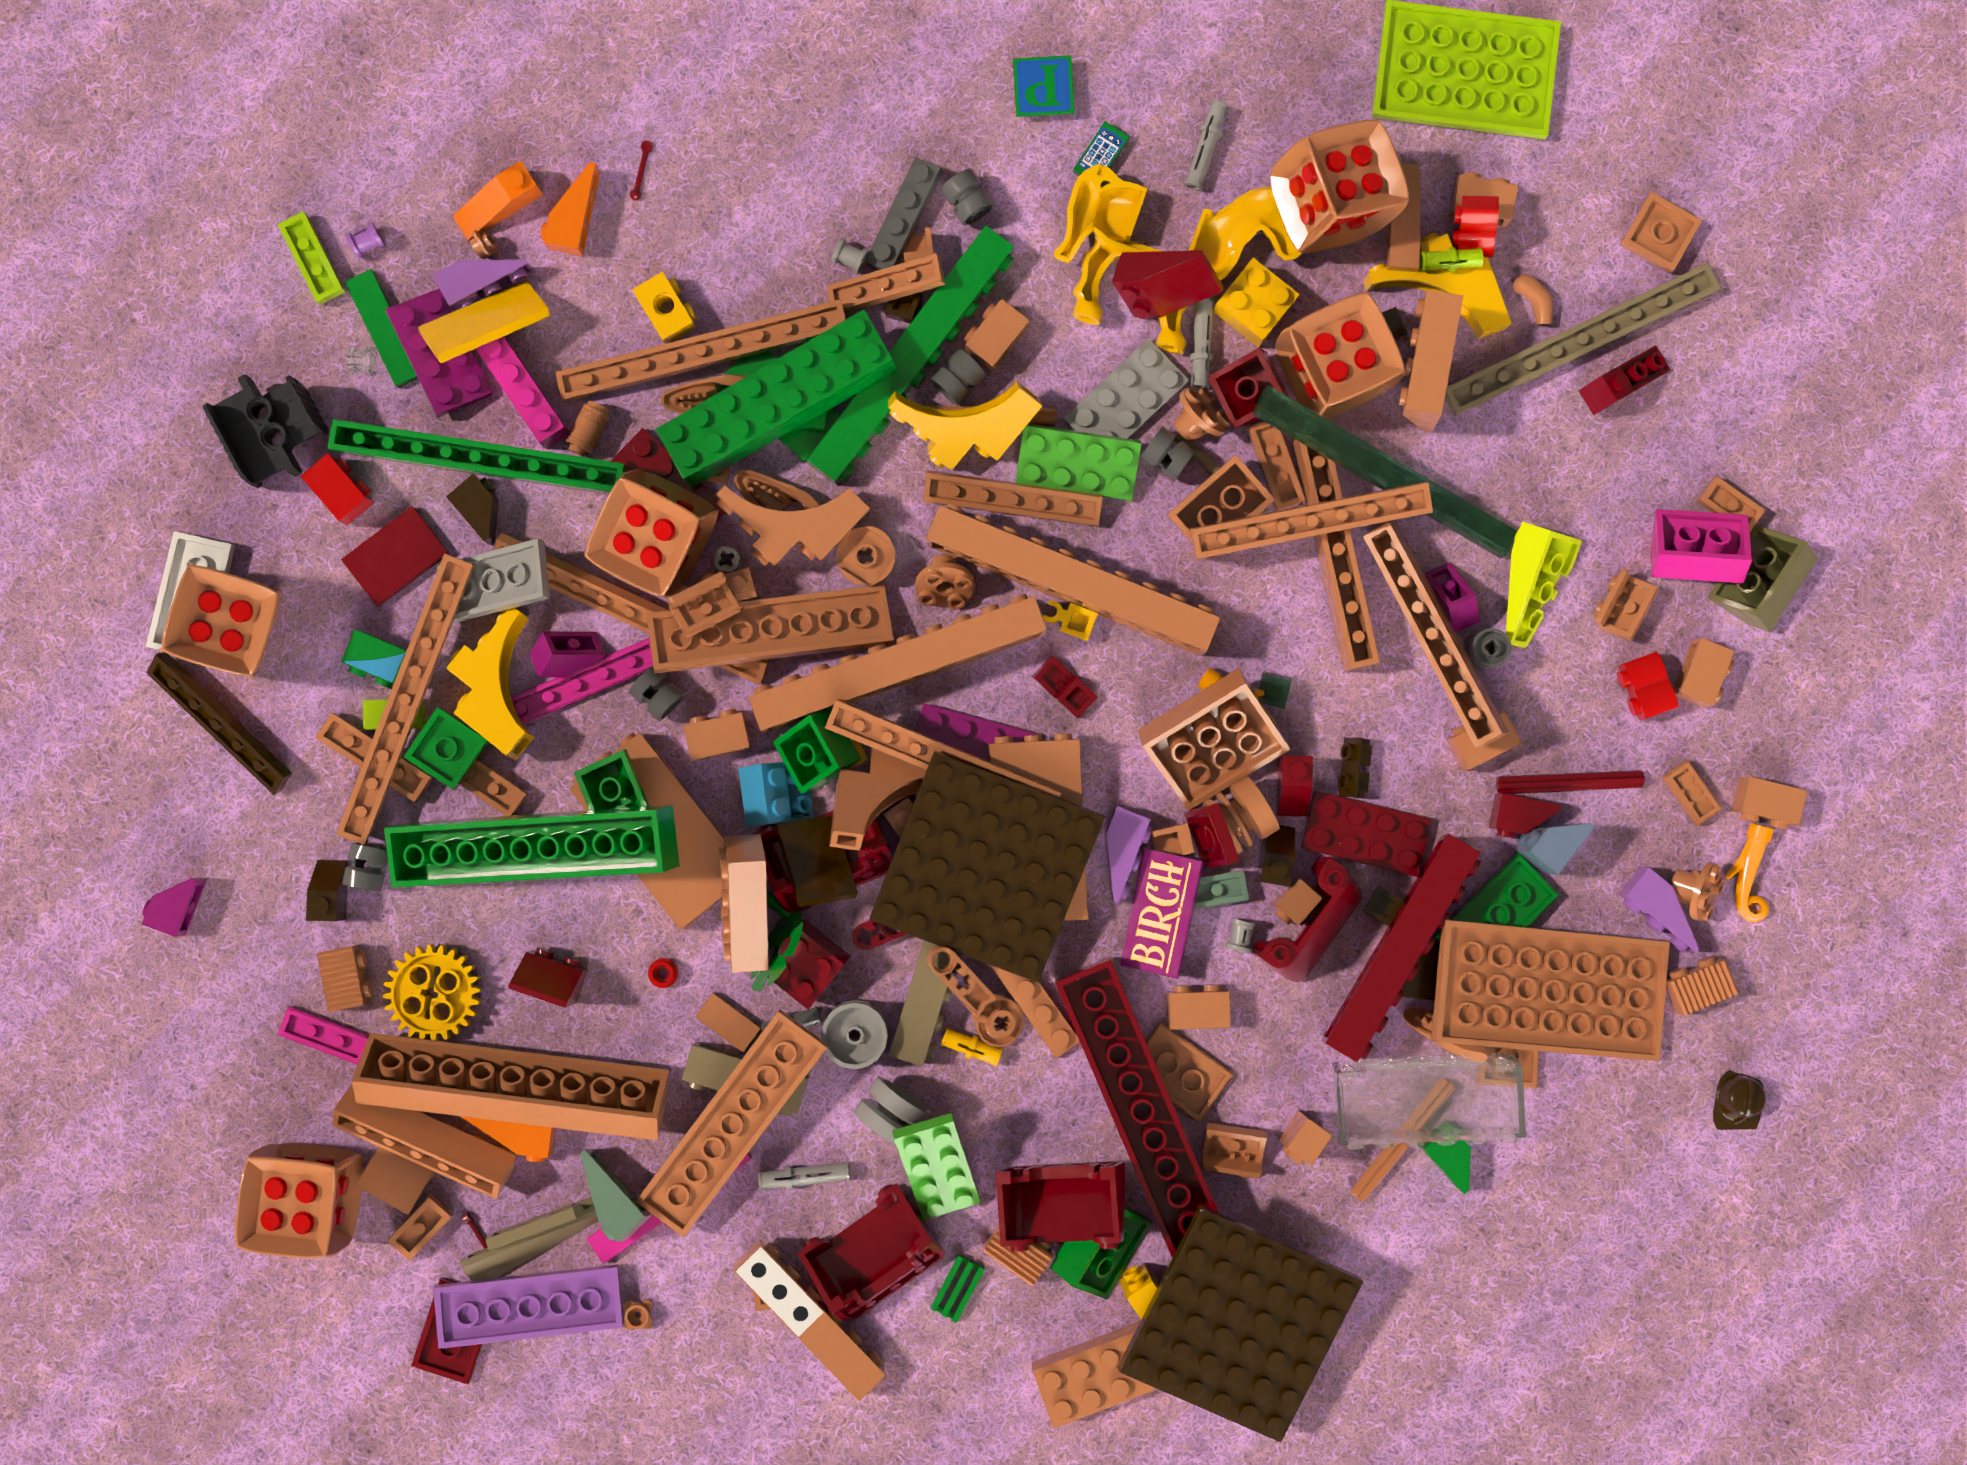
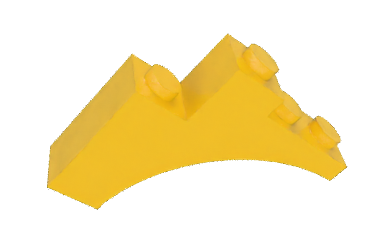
M1433 233L1420 239V253L1446 251L1447 248L1452 247L1448 233L1439 237L1437 233ZM1488 257L1483 258L1482 267L1456 268L1455 272H1448L1447 269L1422 271L1420 263L1417 272L1387 270L1386 263L1369 269L1370 273L1363 280L1367 291L1385 287H1408L1425 292L1432 290L1464 295L1460 314L1469 323L1477 339L1503 331L1512 324Z
M1018 381L995 399L965 409L946 410L926 407L903 397L896 391L888 399L890 415L902 424L906 421L914 427L913 432L922 440L927 441L930 439L931 441L927 445L930 460L940 468L946 466L951 471L973 444H975V450L983 457L988 459L991 456L998 461L1042 407L1040 398Z
M511 608L500 613L495 626L489 633L484 634L479 639L478 647L475 650L466 645L462 649L457 650L451 656L450 664L446 669L472 689L470 693L461 697L457 703V709L453 713L502 753L517 761L535 737L530 734L518 717L510 694L509 668L512 652L522 629L529 621V618L518 609Z

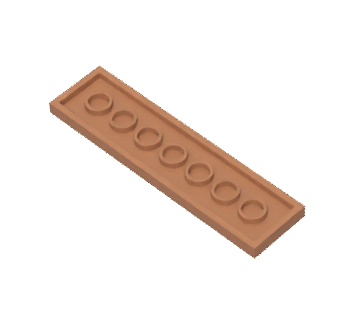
M885 585L738 602L740 606L739 613L689 638H686L671 610L646 613L654 674L873 647L880 644L890 645L894 641Z
M779 1009L635 1202L682 1237H685L827 1049L828 1044Z

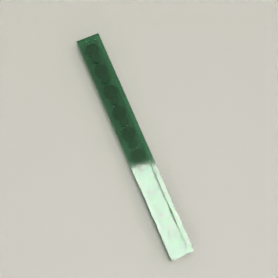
M1271 386L1264 388L1252 415L1382 490L1428 482L1433 512L1425 514L1426 516L1500 559L1507 556L1517 530Z

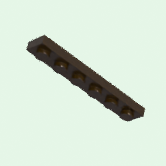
M159 652L155 654L146 673L273 795L279 793L292 775V772L285 764L275 757L262 742L251 734L240 721L227 711L219 701L168 653Z

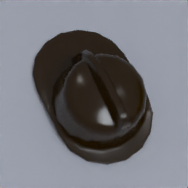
M1731 1070L1725 1072L1719 1080L1713 1108V1121L1717 1130L1757 1128L1761 1112L1766 1103V1094L1761 1080Z

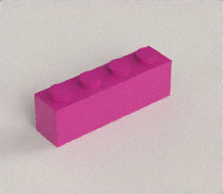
M505 336L475 348L537 441L545 449L570 433Z

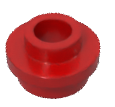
M657 959L648 969L649 980L658 988L670 987L678 978V968L670 959ZM661 967L669 971L666 979H662L658 975Z

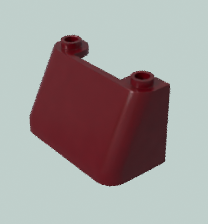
M834 810L819 817L832 816ZM877 818L868 827L863 837L860 851L844 849L856 887L885 875L893 858ZM764 825L758 831L752 833V835L761 834L766 860V874L775 896L789 913L793 911L800 912L814 906L798 907L775 831L776 825Z
M1318 856L1310 867L1316 875L1314 890L1324 896L1325 899L1295 941L1292 943L1280 937L1274 938L1268 943L1258 940L1252 948V955L1292 982L1302 981L1310 974L1362 900L1361 887L1348 871L1331 857Z
M1124 1161L1013 1166L995 1172L1000 1247H1010L1011 1252H1023L1029 1250V1245L1040 1242L1093 1241V1243L1100 1244V1249L1117 1248L1118 1243L1124 1241L1126 1179Z
M897 1183L883 1187L877 1194L878 1197L875 1201L877 1207L832 1239L813 1237L803 1245L804 1248L797 1252L831 1314L846 1322L856 1320L938 1263L946 1254L922 1216Z

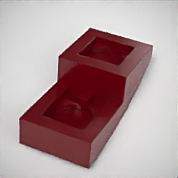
M1053 655L1031 676L1077 719L1098 698Z

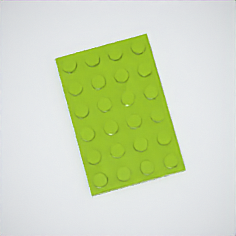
M1386 0L1371 118L1545 140L1549 133L1561 21Z

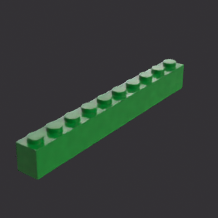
M985 225L944 279L945 285L937 288L889 351L898 370L857 393L808 457L807 462L812 468L836 486L840 481L845 483L851 477L855 470L852 465L858 457L864 459L873 447L870 443L876 434L881 436L891 423L888 420L890 417L888 399L895 391L909 399L906 397L912 387L917 389L926 377V374L923 372L928 365L932 364L934 366L937 364L944 353L941 350L948 340L952 343L962 330L959 326L965 317L970 319L979 308V304L976 302L983 294L988 296L997 284L995 277L1000 271L1005 273L1013 264L1015 258L1012 256L1014 254V246Z
M332 419L327 448L341 454L608 495L621 475L632 470L631 467L624 463Z

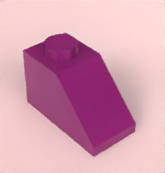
M1451 563L1424 573L1455 632L1480 622L1477 597Z
M543 631L530 652V657L539 677H567L603 659L606 655L596 631Z
M202 877L190 878L153 895L143 908L142 915L144 919L141 925L174 937L186 936L207 879Z

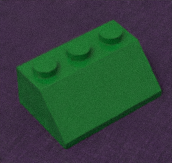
M627 749L574 772L589 810L650 806Z
M1125 1205L1124 1241L1118 1243L1117 1248L1100 1249V1244L1093 1243V1241L1064 1242L1062 1248L1057 1252L1050 1269L1072 1287L1107 1300L1153 1222Z

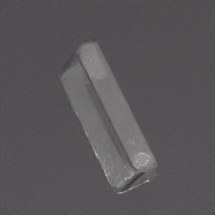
M1489 1053L1488 1059L1484 1062L1472 1061L1457 1055L1359 1059L1358 1062L1353 1060L1332 1062L1338 1141L1340 1146H1345L1346 1149H1362L1363 1145L1376 1144L1378 1148L1394 1147V1143H1406L1410 1147L1424 1146L1425 1142L1435 1141L1439 1145H1454L1457 1140H1468V1143L1483 1144L1487 1142L1486 1139H1499L1500 1142L1512 1143L1518 1141L1517 1138L1526 1137L1523 1070L1521 1062L1514 1054Z

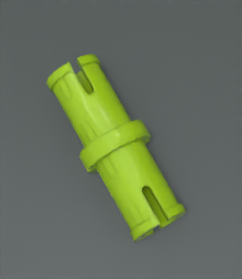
M1450 247L1446 251L1421 252L1419 259L1420 269L1422 271L1447 269L1448 272H1455L1456 268H1479L1483 265V250L1481 248L1456 250L1454 247Z

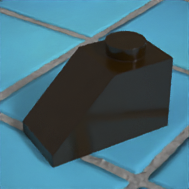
M472 474L446 497L482 540L492 545L496 537L499 500L493 493L497 489L486 477L480 479L475 474Z
M1279 825V830L1262 841L1256 881L1290 887L1295 861V828Z
M317 860L307 889L306 921L346 920L347 885H343L342 880L345 867H348V860Z

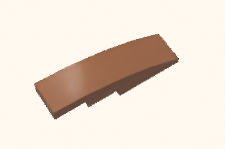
M1401 163L1408 185L1409 202L1405 209L1388 224L1387 270L1417 272L1420 259L1421 229L1419 164Z

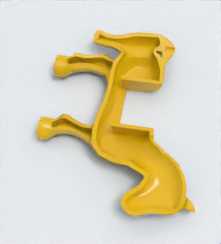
M1096 164L1086 169L1077 178L1067 207L1066 235L1061 245L1054 252V257L1057 260L1069 264L1084 239L1094 231V246L1086 250L1081 257L1082 274L1080 281L1073 289V295L1077 302L1072 315L1079 321L1090 325H1099L1101 323L1103 309L1098 302L1100 279L1107 268L1120 259L1121 253L1160 251L1130 240L1148 188L1121 180L1109 167L1101 164ZM1103 181L1110 182L1102 188L1100 186ZM1271 186L1249 190L1216 213L1204 208L1189 250H1203L1220 281L1226 278L1238 262L1244 245L1259 230L1270 240L1276 255L1283 261H1291L1302 255V253L1296 250L1287 234ZM1188 306L1163 317H1158L1157 321L1162 331L1156 341L1157 347L1172 354H1184L1187 342L1181 332V321Z

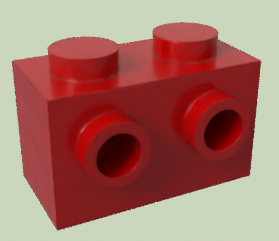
M327 453L300 477L335 518L348 526L375 503L369 496L372 491L360 478L356 481L349 472L353 469L341 456L335 458Z

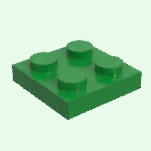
M437 707L404 755V758L450 789L457 790L489 741L442 708Z

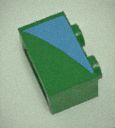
M354 629L341 663L349 666L348 672L363 678L368 673L377 677L375 683L392 689L407 650Z

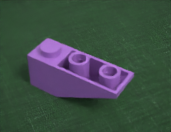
M525 259L457 261L432 276L448 305L456 311L484 297L501 292L502 287L511 282L513 284L523 282L528 278V273L533 271V269Z
M1117 806L1114 808L1104 835L1112 901L1119 903L1120 898L1126 899L1131 882H1128L1127 879L1131 870L1136 872L1142 855L1138 854L1142 842L1147 844L1153 827L1149 826L1150 819Z
M1640 867L1618 894L1624 899L1622 904L1634 914L1640 912L1648 918L1645 923L1657 933L1663 931L1671 937L1669 940L1670 944L1680 952L1684 953L1686 950L1697 953L1699 947L1673 886L1650 867Z

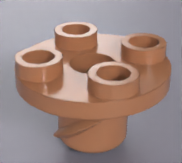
M1186 387L1180 393V401L1184 408H1181V415L1175 420L1174 425L1177 432L1183 438L1190 441L1201 438L1207 433L1221 436L1231 424L1226 413L1220 410L1213 402L1215 400L1213 394L1204 387L1200 390Z
M945 554L934 557L930 562V566L920 571L915 580L916 594L919 597L920 604L924 606L932 605L960 609L965 606V601L972 596L975 589L972 573L967 568L959 565L957 558Z
M1708 862L1700 874L1697 870L1691 872L1678 870L1671 880L1670 885L1673 886L1678 900L1686 905H1690V917L1694 920H1704L1707 922L1710 920L1714 909L1712 904L1714 896H1719L1723 890L1724 879L1720 878L1721 867L1716 863Z

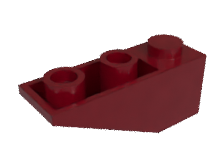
M1655 345L1603 374L1578 391L1594 416L1669 372L1671 369Z

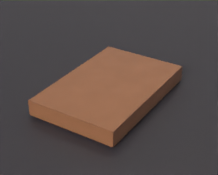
M1159 1022L1146 1041L1172 1104L1200 1123L1234 1073L1179 1034L1170 1030L1162 1022Z

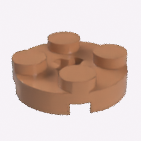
M865 526L852 529L838 543L836 549L838 567L842 575L855 585L875 586L887 579L895 566L896 552L891 539L878 528ZM868 549H871L873 551L871 556L874 560L871 563H860L859 551L866 552Z

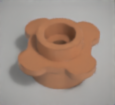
M474 230V238L470 240V244L475 253L483 260H486L491 255L497 258L499 254L495 248L498 245L492 235L488 232L479 233L477 230Z
M631 1299L627 1300L623 1305V1309L626 1311L623 1322L624 1327L627 1330L650 1329L654 1323L651 1318L653 1303L649 1299H644L642 1302H634ZM636 1312H640L641 1317H636Z

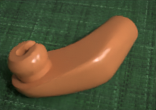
M1523 274L1515 279L1513 289L1516 293H1521L1531 303L1536 325H1551L1553 299L1550 292L1532 275Z

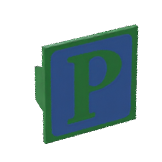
M1071 55L1013 59L1016 117L1075 114Z

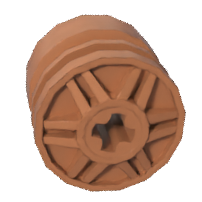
M1248 776L1230 786L1234 799L1231 802L1221 792L1216 794L1238 854L1242 852L1238 838L1247 848L1253 845L1249 834L1251 830L1259 838L1264 839L1280 829L1277 819L1266 799ZM1211 799L1203 802L1204 806L1215 804Z

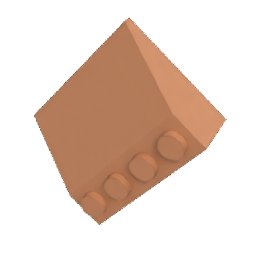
M1427 290L1424 299L1418 298L1415 317H1420L1418 329H1412L1409 346L1415 348L1413 358L1407 357L1404 376H1409L1408 386L1401 389L1399 405L1404 406L1402 415L1424 432L1432 433L1442 415L1464 295Z
M1240 668L1138 730L1142 747L1188 811L1290 750L1283 735Z

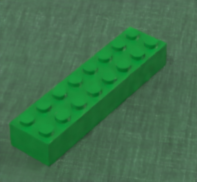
M863 309L656 428V431L682 479L693 488L898 369Z

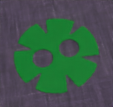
M799 911L791 912L785 927L784 916L768 936V950L774 946L775 951L768 962V970L751 972L750 979H753L758 974L751 985L754 991H762L768 976L769 987L787 966L784 957L794 954L803 929V922L796 927L802 917ZM787 937H790L789 947L783 955L779 956L778 952L781 944Z

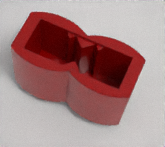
M1462 196L1461 205H1455L1454 223H1459V229H1453L1452 247H1457V250L1481 248L1484 258H1493L1499 214V196Z
M1657 651L1618 665L1620 670L1616 673L1618 682L1623 689H1627L1630 697L1627 700L1628 708L1633 716L1638 717L1639 721L1679 707L1676 694L1668 680L1665 666Z

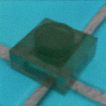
M1263 671L1259 690L1264 691V695L1259 697L1261 702L1285 709L1293 678Z

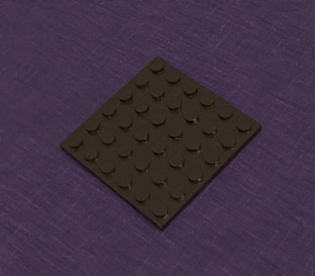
M934 750L869 920L935 945L948 947L959 954L1039 983L1105 815Z
M1199 1205L1117 1368L1120 1373L1281 1443L1364 1281L1353 1273Z

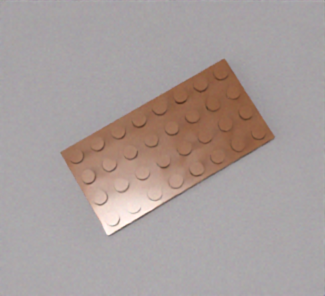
M1445 920L1440 936L1431 1041L1660 1061L1670 942Z

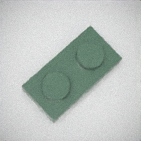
M1244 870L1201 877L1194 909L1249 900Z

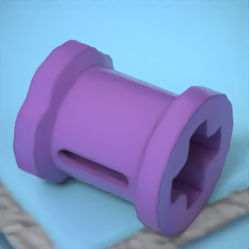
M373 222L368 223V227L359 232L345 234L351 249L358 259L363 257V253L377 246L381 248L385 246Z

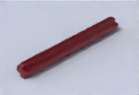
M1641 770L1499 776L1496 780V789L1498 793L1641 788L1645 783V777Z

